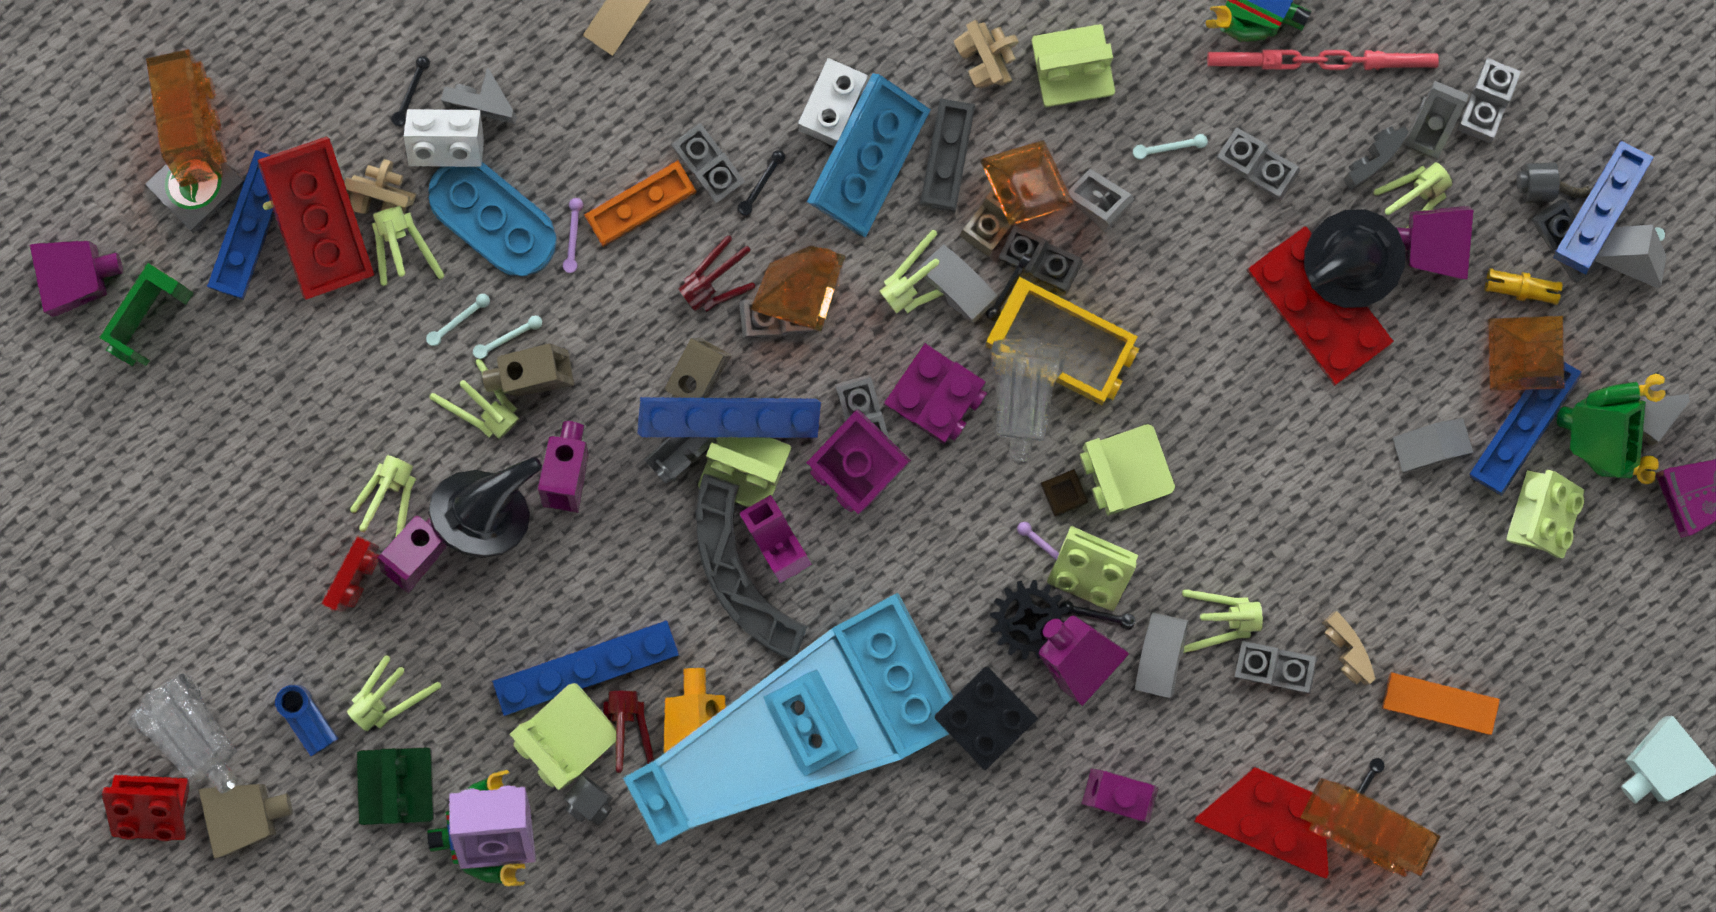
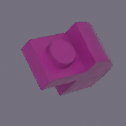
M771 495L739 513L780 583L812 565Z

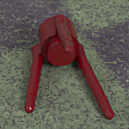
M728 235L712 250L693 273L683 279L685 284L679 287L678 290L694 311L703 307L707 312L717 304L755 288L754 283H748L713 298L711 297V295L716 293L711 283L751 251L749 246L744 247L705 277L703 274L705 270L732 241V237Z
M609 691L608 702H603V714L609 720H611L612 715V722H617L616 772L621 773L623 771L625 722H634V715L637 718L647 763L653 762V750L644 716V702H638V692Z

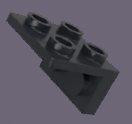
M987 666L983 667L934 716L935 720L984 771L1039 719Z

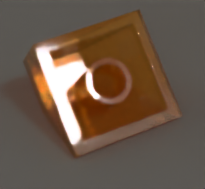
M1045 140L988 156L980 161L1010 226L1071 207L1074 204Z
M810 245L769 263L751 310L822 331L838 289L846 256L835 253L827 248Z
M1563 316L1489 319L1490 391L1565 388Z

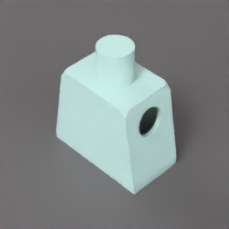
M1666 716L1656 724L1625 760L1636 774L1625 782L1621 789L1635 804L1649 792L1653 794L1657 801L1666 802L1714 776L1716 768L1675 717Z

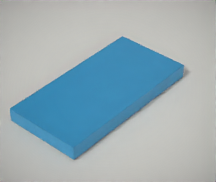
M872 73L807 203L857 235L866 237L931 109L880 74Z

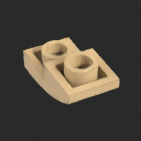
M606 0L583 36L613 56L651 0Z
M1338 611L1332 612L1322 624L1327 628L1324 634L1333 644L1339 648L1343 645L1348 648L1338 659L1344 664L1341 671L1356 685L1360 681L1364 685L1371 684L1375 680V676L1362 642Z

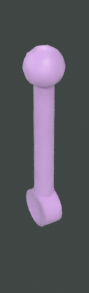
M573 198L569 202L572 214L568 257L563 262V269L567 273L575 272L578 267L575 261L579 211L583 208V202L579 198Z
M1021 522L1017 526V531L1021 536H1028L1057 560L1059 553L1034 533L1028 522Z

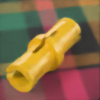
M1489 268L1486 279L1500 281L1501 283L1485 282L1484 291L1486 292L1491 291L1516 296V300L1525 301L1528 298L1553 303V305H1558L1561 294L1550 293L1546 290L1553 292L1562 291V282L1532 278L1531 274L1526 272L1517 275L1497 271Z

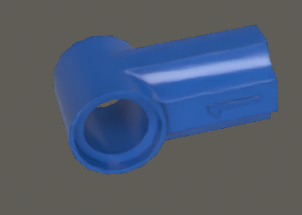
M288 685L277 693L275 698L277 711L285 717L311 757L339 739L305 687L301 685ZM291 691L299 692L303 698L302 708L297 712L289 711L285 705L286 695Z

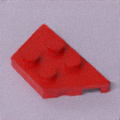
M1253 767L1194 819V822L1321 878L1327 879L1329 875L1324 797L1259 768Z

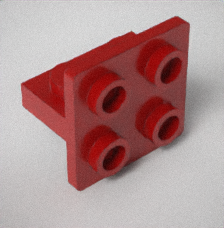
M114 775L112 786L104 787L102 791V799L111 835L126 840L135 838L157 839L160 841L185 840L186 828L183 816L190 788L188 778Z

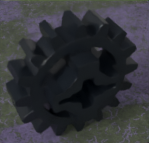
M1032 580L1030 588H1025L1022 581H1017L1016 592L1006 587L1003 589L1007 597L1005 601L998 598L994 600L995 605L1000 610L999 612H990L989 614L990 618L998 620V624L990 628L991 633L1000 632L1002 637L996 643L998 646L1006 642L1010 645L1008 655L1011 656L1016 650H1020L1022 660H1027L1029 652H1034L1036 658L1041 659L1039 651L1048 641V639H1045L1042 642L1041 629L1045 623L1052 619L1061 620V616L1069 610L1067 607H1058L1057 603L1061 600L1062 595L1058 594L1052 598L1049 595L1051 590L1049 584L1043 590L1037 589V580ZM1030 596L1041 598L1050 608L1041 609L1034 605ZM1016 599L1018 611L1014 617L1005 619L1008 606ZM1025 610H1030L1031 615H1046V617L1041 618L1034 624V630H1029L1027 625L1012 624L1025 616ZM1018 631L1026 636L1029 645L1017 642L1009 635V632Z

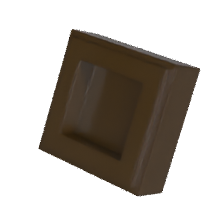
M1075 469L1040 483L1054 517L1089 503Z

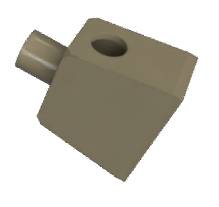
M701 337L691 338L664 390L671 393L674 398H708L732 355ZM689 376H692L696 381L694 391L687 388L686 381Z
M551 343L498 356V368L482 372L483 384L487 392L503 389L504 393L515 397L575 386L568 350Z
M265 784L198 789L214 859L227 857L276 835L273 820L293 814L288 793L268 798Z

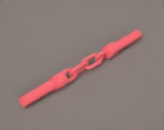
M1262 49V52H1208L1207 65L1261 67V69L1294 70L1299 68L1302 63H1318L1325 70H1346L1353 63H1363L1364 70L1438 68L1439 57L1437 53H1384L1379 50L1376 52L1365 50L1363 57H1353L1346 50H1324L1318 57L1302 56L1297 50ZM1282 55H1295L1296 57L1292 58L1295 64H1282ZM1344 55L1346 57L1343 58V62L1346 64H1325L1328 62V58L1324 56Z

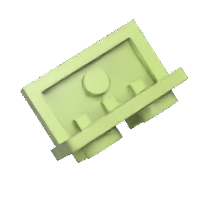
M1101 24L1032 37V47L1043 105L1045 107L1114 95L1115 87L1110 66L1113 54L1111 44H1106L1104 29Z
M718 437L716 439L717 444H710L706 454L707 463L698 483L699 488L703 475L706 473L740 485L736 503L749 508L769 495L773 496L791 451L789 444L773 438Z
M1527 470L1506 540L1513 544L1544 550L1557 558L1563 559L1567 549L1572 544L1574 524L1577 515L1581 512L1584 505V489L1555 471L1547 470L1543 474Z
M1070 526L1057 560L1049 574L1047 583L1097 606L1114 611L1135 571L1138 555Z

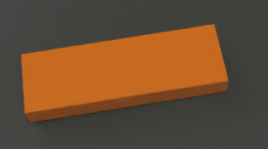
M677 160L584 214L604 247L696 194L697 191Z
M1391 672L1382 709L1492 735L1500 699Z

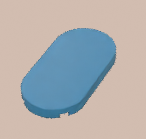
M482 163L481 167L441 166L434 173L429 183L428 191L432 212L442 224L498 270L508 275L524 277L538 273L549 264L554 256L557 240L551 220L542 210L484 163Z

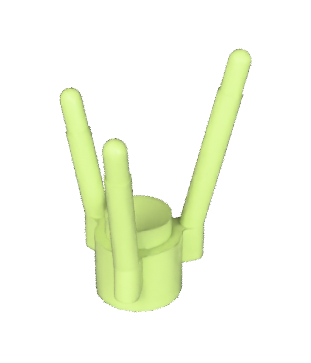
M1436 162L1427 169L1421 166L1413 173L1375 189L1373 193L1375 196H1379L1416 180L1413 183L1414 189L1386 208L1385 214H1392L1419 195L1425 200L1431 198L1421 211L1432 210L1446 198L1444 191L1453 184L1450 175Z
M397 206L373 214L375 222L371 224L375 233L378 271L382 286L387 285L384 240L385 242L389 241L398 275L400 277L405 275L397 239L406 236L405 228L408 229L439 279L444 277V273L415 227L410 212L403 214L401 206Z
M936 230L930 231L896 272L884 281L886 286L880 290V293L896 314L902 309L909 313L917 306L944 295L936 289L915 299L912 298L918 294L913 285L939 265L938 259H933L909 279L905 276L901 278L936 237Z
M481 359L476 360L475 363L481 373L489 370ZM465 380L460 382V386L485 410L481 415L485 422L435 393H431L429 396L432 401L479 428L489 438L494 434L498 439H501L519 421V417L514 414L517 408L508 400L502 389L493 391L502 405L497 401L490 405Z
M389 455L386 456L383 464H378L374 475L350 509L352 513H356L376 485H380L359 527L361 532L367 530L387 489L399 492L400 487H403L396 536L405 528L411 490L416 481V478L410 476L413 469L412 465Z
M1182 591L1184 597L1235 606L1229 607V612L1203 613L1200 615V619L1202 621H1229L1230 629H1236L1233 632L1185 645L1183 653L1235 639L1250 638L1251 632L1262 630L1263 616L1260 602H1249L1248 597L1234 598L1200 591Z
M386 655L375 668L362 690L352 699L354 704L347 710V713L365 731H369L374 725L381 729L390 719L440 689L441 683H434L386 713H383L386 706L380 699L404 673V668L399 667L374 694L370 692L390 661V657Z

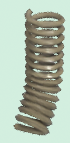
M1563 181L1559 186V192L1566 193V195L1571 197L1574 196V198H1585L1590 194L1588 186L1578 189L1573 186L1570 187L1568 184L1565 185Z

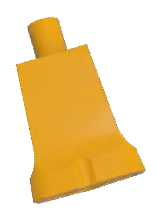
M705 668L683 669L684 695L665 698L664 753L726 708L724 695L706 694Z

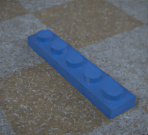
M640 397L637 433L641 437L818 438L821 402L816 398Z
M666 620L493 680L492 682L503 715L507 716L552 700L569 684L575 683L581 689H585L677 657L679 653L669 623Z

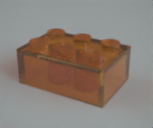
M190 49L146 58L161 156L180 187L223 177L221 164L226 163L227 159L223 143L217 141L216 131H221L220 118L217 110H212L211 99L216 98V93L211 77H206L202 61L196 62Z
M1322 778L1319 779L1301 816L1303 820L1311 823L1309 828L1311 832L1327 840L1331 839L1341 844L1340 847L1360 857L1363 856L1373 861L1372 864L1406 878L1408 872L1420 877L1422 876L1441 837L1346 785Z

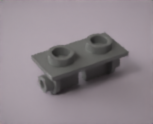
M669 437L644 460L665 484L671 479L675 482L677 480L676 477L692 463L691 460L695 457L698 458L710 447L711 443H718L716 441L718 437Z

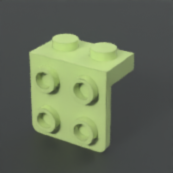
M1149 424L1103 440L1097 438L1086 442L1083 446L1084 453L1080 454L1083 468L1087 475L1092 473L1097 486L1092 488L1096 504L1099 509L1105 508L1107 516L1169 495L1175 489V484L1155 429Z
M572 683L566 686L531 720L520 724L514 729L510 736L515 740L513 744L520 755L526 759L531 758L538 766V774L541 779L550 787L555 786L560 790L571 784L616 743V727L578 684Z

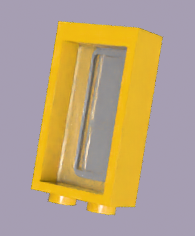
M1019 277L985 344L986 347L1100 405H1103L1106 398L1114 400L1123 382L1117 378L1122 366L1130 368L1139 351V348L1133 346L1138 336Z

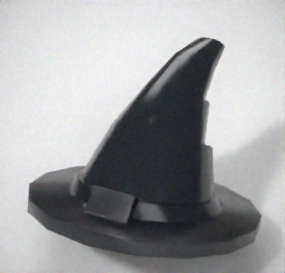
M1366 209L1344 210L1327 217L1312 232L1304 251V271L1311 288L1326 302L1342 308H1364L1383 300L1397 286L1405 268V245L1398 229L1384 216Z
M533 457L496 473L471 470L455 473L441 481L430 498L428 516L433 531L448 547L463 555L479 558L503 555L518 546L528 530L530 516L525 497L519 491V488L542 469L541 462L536 457Z

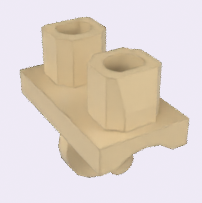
M974 20L966 24L968 31L955 39L954 43L962 58L966 59L978 52L982 58V64L969 70L974 86L981 89L993 84L1003 86L1011 82V76L1000 54H1002L1006 64L1016 60L1011 48L1019 43L1017 36L1005 37L1001 27H997L991 31L996 41L994 43L986 23L978 24V21Z
M386 159L383 160L380 168L370 165L366 168L365 175L376 178V181L357 175L345 179V187L349 190L348 196L353 211L358 213H368L373 197L383 200L381 211L401 206L403 214H405L407 207L413 205L416 194L388 185L392 183L400 186L403 181V175L393 173V162Z

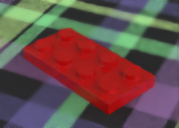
M326 136L257 160L302 296L305 300L374 276L330 138Z
M1304 226L1247 268L1246 271L1335 386L1394 341L1368 307L1342 308L1326 302L1311 288L1304 271V251L1312 233Z
M359 536L356 537L324 597L322 605L334 611L343 612L346 611L347 607L355 608L364 591V588L359 586L365 574L372 575L378 565L377 557L379 554L376 553L379 548L378 545Z

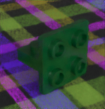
M389 748L357 752L359 823L361 825L431 822L434 820L431 748Z

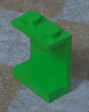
M147 263L99 337L109 344L106 348L107 352L132 367L136 361L145 366L150 361L126 344L161 290L185 305L194 294L184 285Z

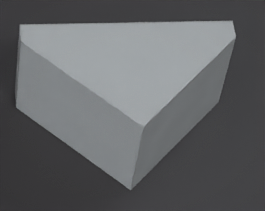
M1089 169L1065 193L1104 233L1130 209L1134 201L1130 193L1092 169Z
M1654 225L1623 226L1613 228L1595 261L1655 288H1659L1662 285L1667 256Z
M1689 394L1664 397L1658 402L1648 399L1642 400L1646 402L1642 440L1650 446L1660 442L1689 403Z
M1463 418L1434 423L1392 437L1402 473L1473 453Z

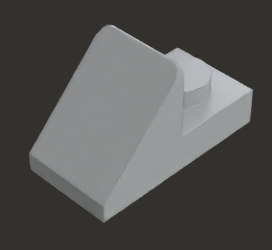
M489 68L486 70L480 95L476 94L477 90L466 85L456 84L455 89L444 86L441 101L446 108L454 110H480L483 117L512 124L516 123L517 116Z
M1434 81L1427 97L1424 96L1404 145L1438 159L1467 102L1468 94Z

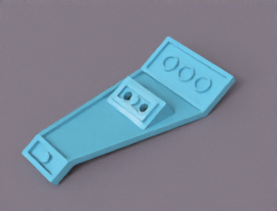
M896 593L830 629L655 761L623 777L656 843L660 845L692 827L877 768L911 755L949 734L935 720L934 716L953 698V695L899 593ZM796 701H801L804 704L805 711L803 714L796 712L794 708ZM813 734L821 736L822 745L820 747H816L812 743Z

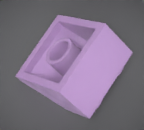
M502 786L497 790L486 791L466 789L460 793L449 794L450 836L461 869L535 862L530 804L525 787Z

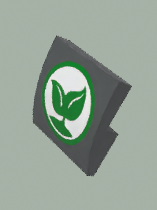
M197 134L146 183V186L192 233H195L243 186L244 180Z

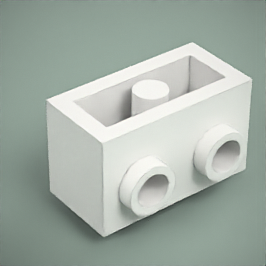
M828 58L798 122L799 131L835 146L868 83V75ZM842 86H847V87H848V89H846V90H841V89H839V88L842 87ZM826 119L834 120L831 123L824 122Z
M407 109L404 141L408 166L481 167L484 135L480 110Z

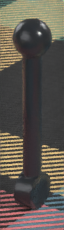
M426 56L417 58V69L399 112H395L392 115L391 120L396 126L400 127L406 123L405 114L423 71L430 66V60Z
M776 150L772 153V161L747 200L742 201L738 205V211L741 215L748 216L751 214L753 202L777 165L785 161L786 156L783 151Z
M1026 253L995 305L987 310L986 316L990 321L998 320L1001 307L1031 259V256Z
M1063 601L1059 606L1060 608H1068L1069 611L1064 615L1076 613L1120 623L1121 627L1126 630L1132 629L1135 624V617L1131 614H1124L1121 617L1073 606L1070 601Z
M1375 758L1370 761L1368 774L1345 812H1341L1337 817V821L1341 826L1351 824V815L1376 773L1384 770L1385 764L1383 760Z

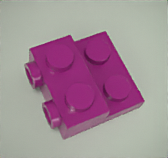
M924 343L885 400L884 405L945 445L949 438L956 441L967 423L962 418L968 409L971 408L976 411L986 397L987 392L982 390L986 381Z
M858 409L806 463L812 468L810 473L813 478L825 487L829 485L838 494L836 497L837 501L847 511H855L857 514H860L889 486V483L911 460Z

